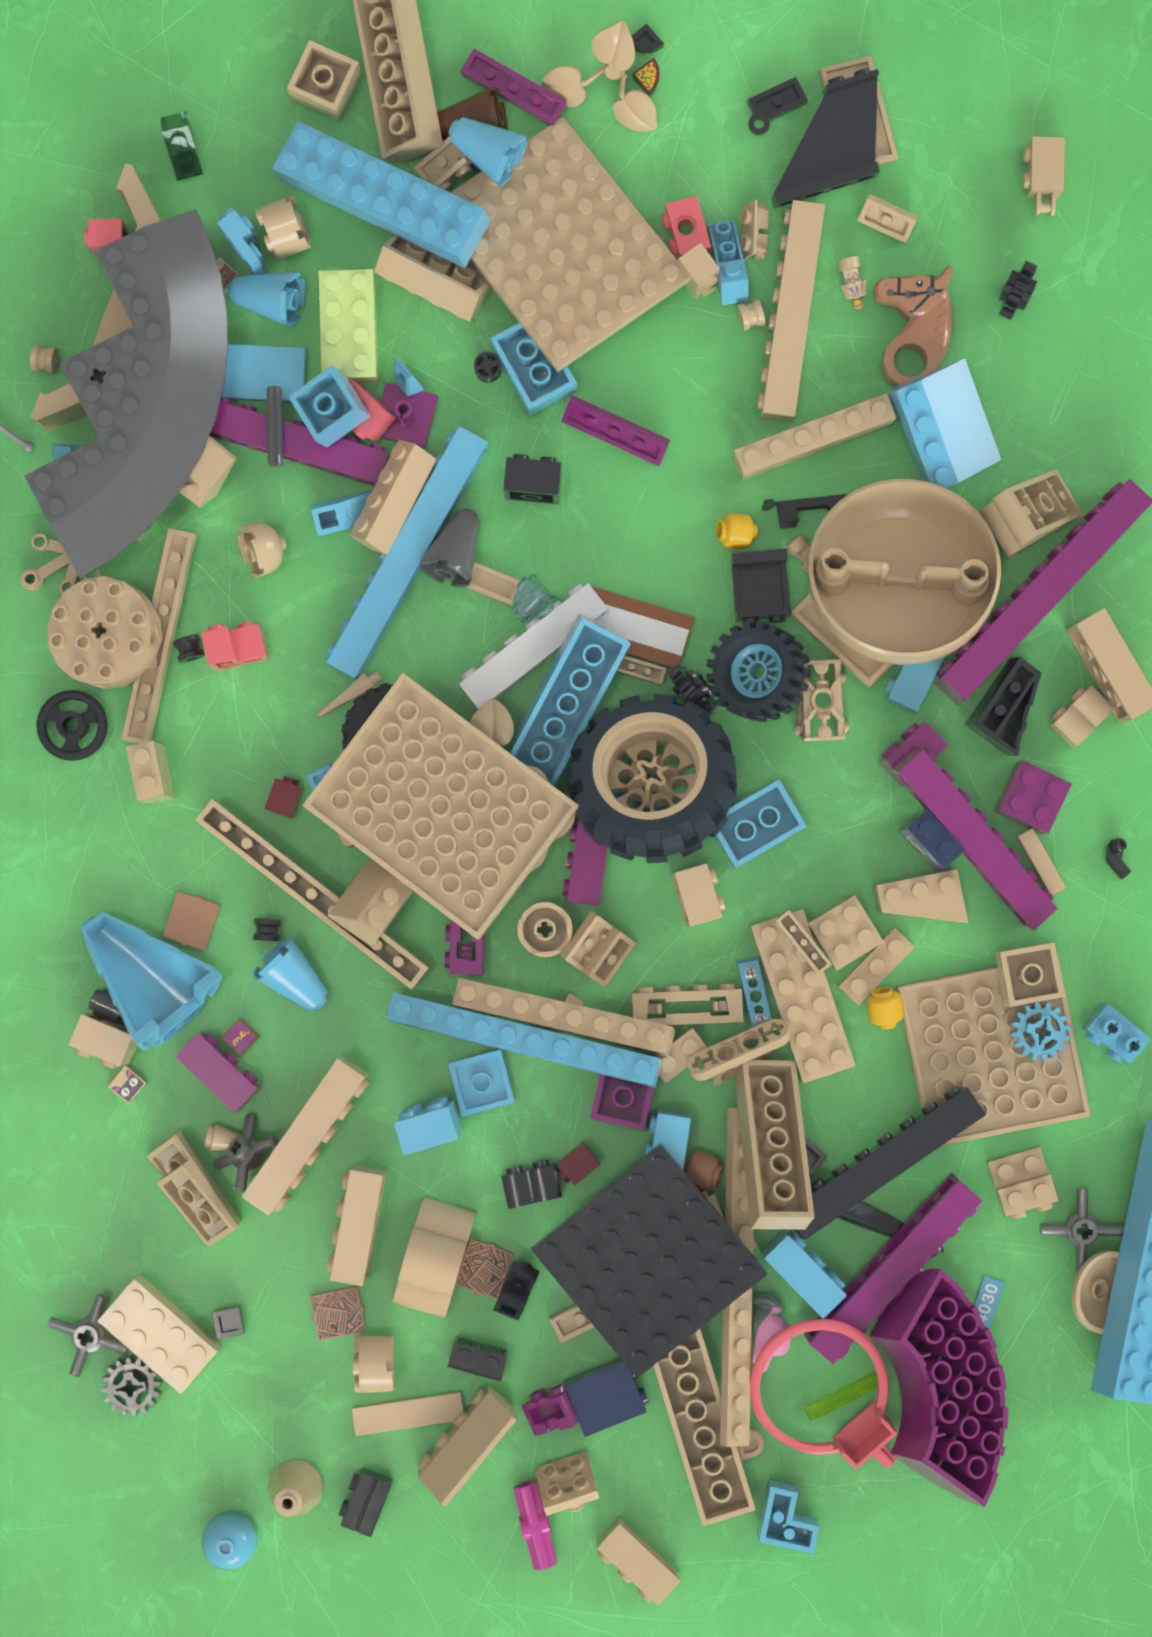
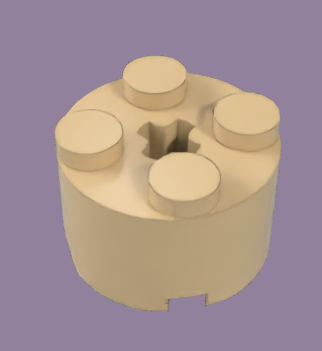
M292 195L264 205L255 211L259 224L264 226L267 235L264 236L266 246L269 251H273L276 259H283L312 247L309 243L311 238L304 217L294 210L298 204Z
M550 902L536 903L527 908L521 915L517 927L518 937L523 947L531 954L539 957H551L562 952L571 940L573 931L572 922L567 912L560 906ZM544 921L547 922L548 926H553V932H549V937L544 938L543 934L537 931V928L542 927V922Z
M388 1335L354 1336V1353H359L353 1358V1375H359L355 1376V1393L394 1391V1337Z

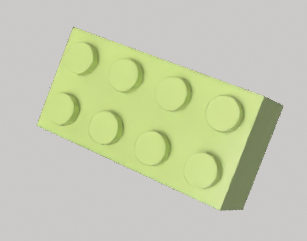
M373 269L319 271L321 373L333 365L343 371L347 379L352 378L362 385L379 384L376 277Z

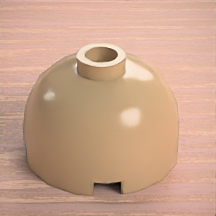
M261 522L250 523L237 528V531L242 532L241 535L237 536L242 560L245 565L250 562L253 571L249 572L250 575L256 579L274 572L281 565L283 550L286 549V543L282 534H277L271 526Z

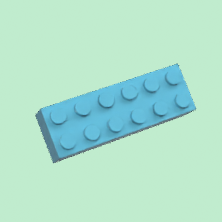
M578 614L506 751L526 766L539 768L546 775L549 783L555 786L571 756L570 751L578 734L584 732L631 643L624 637Z

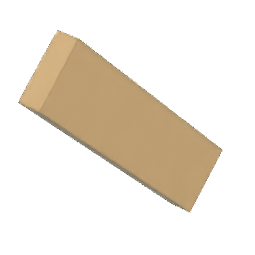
M461 1391L352 1407L355 1436L453 1422L457 1414L464 1409Z

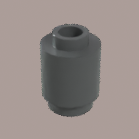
M96 989L89 1002L88 1009L92 1010L94 1015L119 1024L122 1017L117 1006L113 1004L108 990Z

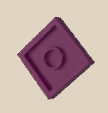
M385 383L381 403L397 418L380 438L393 442L403 440L415 443L422 449H426L438 402V395L421 391L407 396L398 385Z

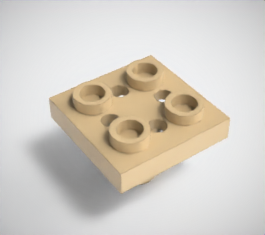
M587 1451L535 1468L546 1516L566 1509L570 1512H577L583 1508L584 1503L600 1498Z

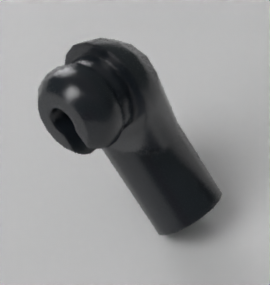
M1116 838L1108 843L1105 860L1122 880L1130 874L1131 870L1122 861L1123 852L1127 848V844L1124 839Z

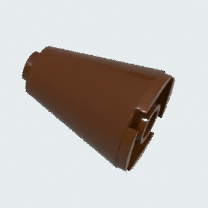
M498 87L488 88L438 111L437 115L442 140H446L450 136L449 129L455 120L459 121L462 117L508 130L504 102L499 103L496 96L501 95Z

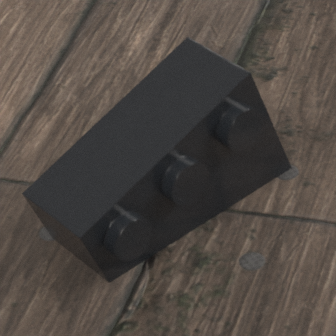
M1021 657L1009 658L965 723V726L1006 755L1018 756L1020 740L1027 726L1026 719L1030 706L1033 705L1041 672Z

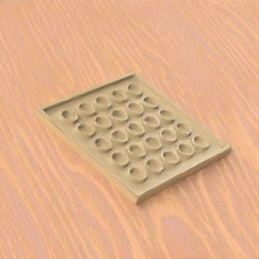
M1060 963L1059 969L1065 997L1040 1001L1039 1003L1042 1008L1045 1002H1049L1051 1005L1050 1010L1054 1007H1059L1060 1012L1058 1015H1067L1068 1018L1063 1023L1064 1025L1071 1026L1070 1030L1065 1031V1035L1071 1039L1070 1041L1063 1040L1062 1044L1066 1048L1065 1051L1057 1049L1058 1057L1053 1058L1048 1054L1047 1061H1042L1040 1055H1038L1036 1061L1031 1060L1030 1052L1023 1056L1020 1054L1023 1047L1016 1048L1013 1046L1017 1041V1037H1011L1009 1033L1015 1032L1016 1027L1011 1026L1010 1023L1018 1022L1019 1019L1015 1013H1025L1023 1006L1028 1005L1032 1009L1033 1003L1012 1007L1004 1006L997 967L896 986L897 992L900 993L904 1009L903 1023L921 1109L932 1101L940 1102L945 1098L943 1094L957 1085L958 1088L968 1087L986 1114L943 1145L1091 1116ZM1039 1013L1030 1016L1026 1022L1030 1023L1035 1020ZM1051 1017L1050 1023L1054 1030L1058 1031L1057 1024ZM1042 1026L1041 1028L1036 1027L1035 1033H1038L1039 1036L1045 1035L1046 1030L1042 1029ZM1023 1032L1024 1039L1029 1045L1030 1038L1026 1032ZM1050 1040L1047 1043H1045L1044 1048L1042 1049L1050 1047L1055 1042V1040Z

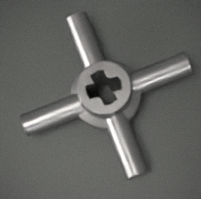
M253 1114L245 1116L243 1136H237L230 1142L227 1155L214 1160V1167L217 1170L232 1164L238 1168L235 1191L237 1192L246 1191L249 1169H256L261 1164L264 1158V1151L278 1145V1139L275 1136H270L261 1141L253 1138L256 1116Z
M1077 1188V1214L1071 1216L1066 1224H1040L1041 1235H1066L1068 1240L1076 1245V1272H1079L1082 1265L1087 1261V1246L1094 1243L1098 1236H1123L1124 1231L1123 1225H1098L1096 1220L1088 1215V1188ZM1081 1224L1087 1227V1232H1083V1236L1077 1233V1228H1081Z
M97 1294L89 1319H83L76 1325L55 1317H51L47 1327L71 1335L72 1342L78 1349L69 1372L72 1376L80 1377L88 1352L96 1351L101 1346L122 1354L127 1353L128 1348L119 1340L106 1336L104 1327L98 1322L108 1298L104 1295ZM87 1330L92 1332L90 1336H94L90 1341L85 1339L87 1335H83Z

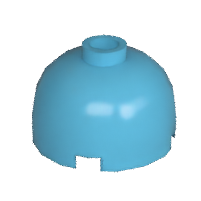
M226 1511L209 1521L203 1532L202 1549L204 1556L211 1565L223 1570H233L243 1566L251 1559L257 1548L258 1533L257 1530L255 1531L249 1517L240 1512Z

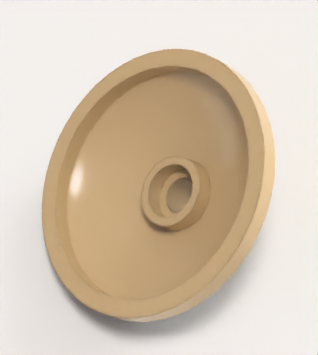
M1107 1250L1091 1256L1080 1268L1073 1284L1072 1305L1078 1321L1086 1329L1099 1334H1103L1119 1252Z

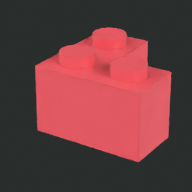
M253 621L238 624V629L234 630L224 627L223 624H216L207 627L208 631L201 633L207 663L216 671L269 659L262 627L259 624L254 625Z

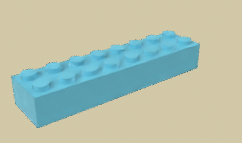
M297 121L272 167L281 181L463 268L467 266L490 223L484 208Z

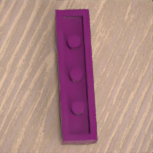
M476 49L472 50L460 71L462 76L485 89L498 87L501 95L497 96L548 125H554L567 106L566 100Z
M573 395L567 404L561 421L657 466H660L671 441Z

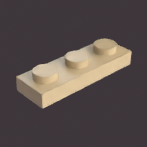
M893 928L883 939L884 942L875 947L837 986L857 1006L914 948L896 928Z

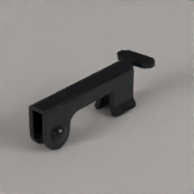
M847 494L776 502L773 499H767L763 502L762 510H770L777 506L779 527L781 529L797 527L799 522L797 511L827 509L830 511Z

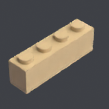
M398 440L396 446L392 449L387 464L379 474V479L374 489L367 497L361 514L354 522V527L349 536L370 550L388 555L437 459L415 443Z

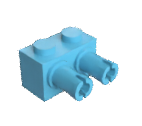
M1102 1003L1082 1027L1087 1032L1085 1037L1094 1045L1099 1046L1102 1044L1109 1051L1106 1054L1118 1064L1121 1062L1131 1064L1151 1039L1108 1003Z

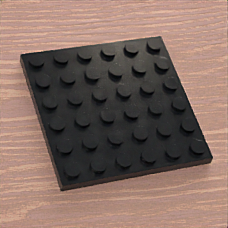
M661 1143L531 1247L532 1252L636 1378H639L767 1275V1271Z

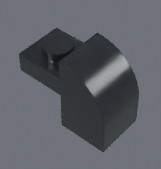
M514 1260L493 1311L518 1321L540 1271L534 1269L529 1263Z

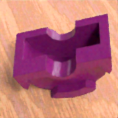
M564 1384L554 1386L547 1393L545 1389L537 1390L529 1395L531 1400L522 1405L534 1436L549 1433L557 1428L560 1430L571 1428L579 1422Z

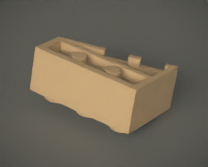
M957 869L873 886L878 913L968 923Z

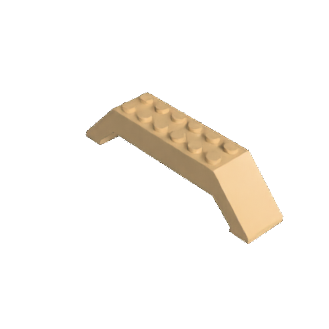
M125 163L116 189L125 204L130 207L137 223L135 230L137 231L147 225L159 222L161 219L133 166ZM114 289L92 347L133 327ZM95 375L93 381L97 380L99 384L103 383L104 375ZM69 383L47 395L39 393L30 419L42 430L50 432L83 418L87 414Z

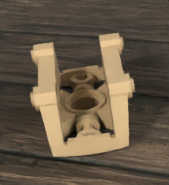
M841 660L809 661L810 663L804 664V667L807 668V665H813L815 673L818 674L819 681H815L814 687L808 681V677L803 679V682L809 686L807 692L800 690L798 694L803 699L799 705L797 704L798 722L794 725V733H796V736H799L802 742L845 740V734L849 731V723H847V720H844L842 684H845L846 673L844 670H841ZM829 664H833L832 685L829 688V681H825V673L828 671ZM826 693L830 697L831 701L828 707L820 708L816 705L815 697L817 694ZM817 713V720H821V727L818 729L816 737H811L810 720ZM830 713L834 716L835 736L832 735L831 729L827 726Z

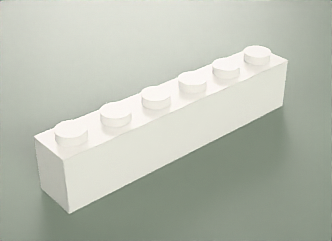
M589 583L584 587L581 584L577 585L568 593L570 598L563 603L560 601L554 603L547 609L549 613L541 620L538 617L532 620L525 627L527 631L520 637L517 634L513 635L504 643L506 647L498 654L496 651L491 652L482 660L484 665L477 670L473 667L461 676L463 681L459 685L478 709L489 700L498 699L557 653L578 614L596 622L609 612L607 606Z

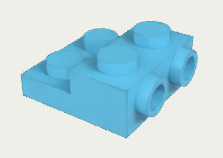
M227 210L221 215L220 221L217 222L224 238L253 275L266 274L262 266L265 264V261L261 257L262 255L257 249L258 245L254 239L257 234L253 229V225L244 214L240 217L235 210Z

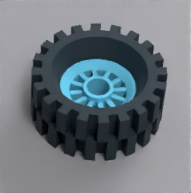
M750 621L742 622L743 628L736 625L729 628L732 635L728 636L723 633L718 638L722 645L720 647L713 645L710 651L716 654L714 660H707L706 666L713 669V673L706 674L707 681L714 684V686L709 688L711 694L719 697L716 701L720 706L727 708V711L752 721L754 719L759 722H767V718L777 720L781 718L780 712L788 715L793 711L790 704L793 702L799 705L803 699L798 696L800 690L807 692L809 686L803 682L804 677H810L811 670L804 667V664L810 662L808 655L801 653L804 650L802 644L795 641V637L790 633L761 621H757L756 624ZM764 666L765 673L763 677L757 679L758 669Z

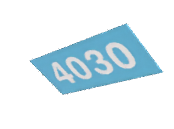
M984 1276L974 1306L979 1310V1315L985 1327L990 1330L1005 1283Z

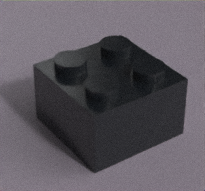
M513 454V458L507 457L503 489L505 500L559 505L562 475L561 462H556V458L547 456L540 457V460L529 459V456L524 454Z

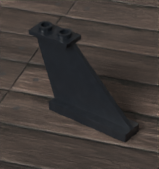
M864 68L854 72L853 77L844 79L843 76H838L828 80V84L822 91L824 98L771 197L774 209L791 204L793 200L801 201L875 178L880 173L877 161L875 162L878 69L870 71L869 68Z

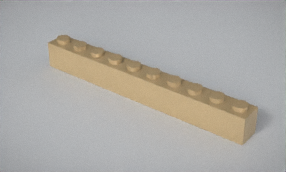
M211 799L195 819L206 830L411 990L416 987L430 969V966L385 931L374 947H371L329 918V912L341 897L217 800Z

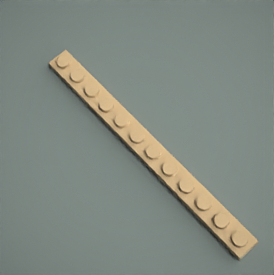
M727 1108L725 1221L753 1254L754 1229H751L738 1108ZM752 1287L723 1310L720 1446L725 1447L749 1446Z

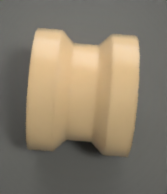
M759 299L753 300L748 305L743 303L737 304L739 320L744 331L750 330L751 326L754 325L759 327L765 325V316Z
M34 344L30 355L31 371L39 372L40 370H46L48 374H55L58 366V348L51 346L46 349L42 348L41 345Z

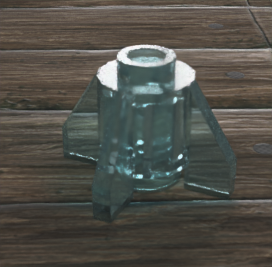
M532 574L529 578L524 577L517 584L512 603L514 610L512 612L520 621L531 622L548 614L555 607L554 603L557 601L562 603V601L553 594H550L541 584L538 577Z

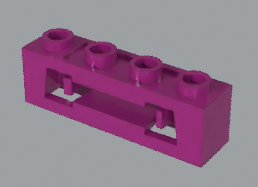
M451 920V925L446 924L445 941H450V952H445L444 967L449 968V974L483 975L484 934L480 940L472 936V942H476L475 960H472V945H462V958H458V942L462 940V927Z

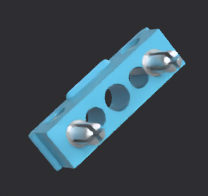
M756 957L736 961L741 981L740 988L742 989L744 1010L748 1012L750 1025L753 1028L772 1020L765 982L762 979L759 962ZM754 978L756 985L750 987L748 981ZM754 990L760 993V999L756 1002H752L750 999V993ZM760 1005L762 1007L761 1013L756 1014L754 1012L755 1006Z

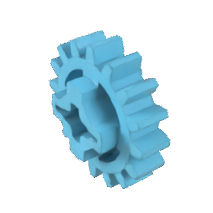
M1034 1002L1032 1009L1028 1005H1024L1025 1013L1016 1012L1015 1015L1019 1019L1018 1022L1010 1023L1011 1026L1016 1027L1015 1032L1009 1033L1011 1037H1017V1041L1013 1046L1016 1048L1022 1046L1020 1054L1026 1056L1030 1052V1059L1036 1061L1038 1055H1040L1042 1061H1047L1048 1054L1053 1058H1057V1049L1066 1050L1062 1044L1063 1040L1070 1041L1071 1039L1065 1035V1031L1071 1029V1026L1064 1025L1063 1023L1068 1018L1067 1015L1059 1016V1007H1054L1050 1010L1051 1005L1049 1002H1045L1042 1008L1039 1002ZM1039 1013L1035 1020L1030 1023L1026 1022L1030 1016ZM1051 1017L1056 1022L1058 1031L1054 1030L1051 1025ZM1042 1026L1046 1033L1039 1036L1038 1033H1035V1029ZM1023 1032H1026L1030 1038L1029 1045L1024 1039ZM1050 1040H1055V1042L1050 1047L1042 1049L1044 1048L1045 1043H1047Z

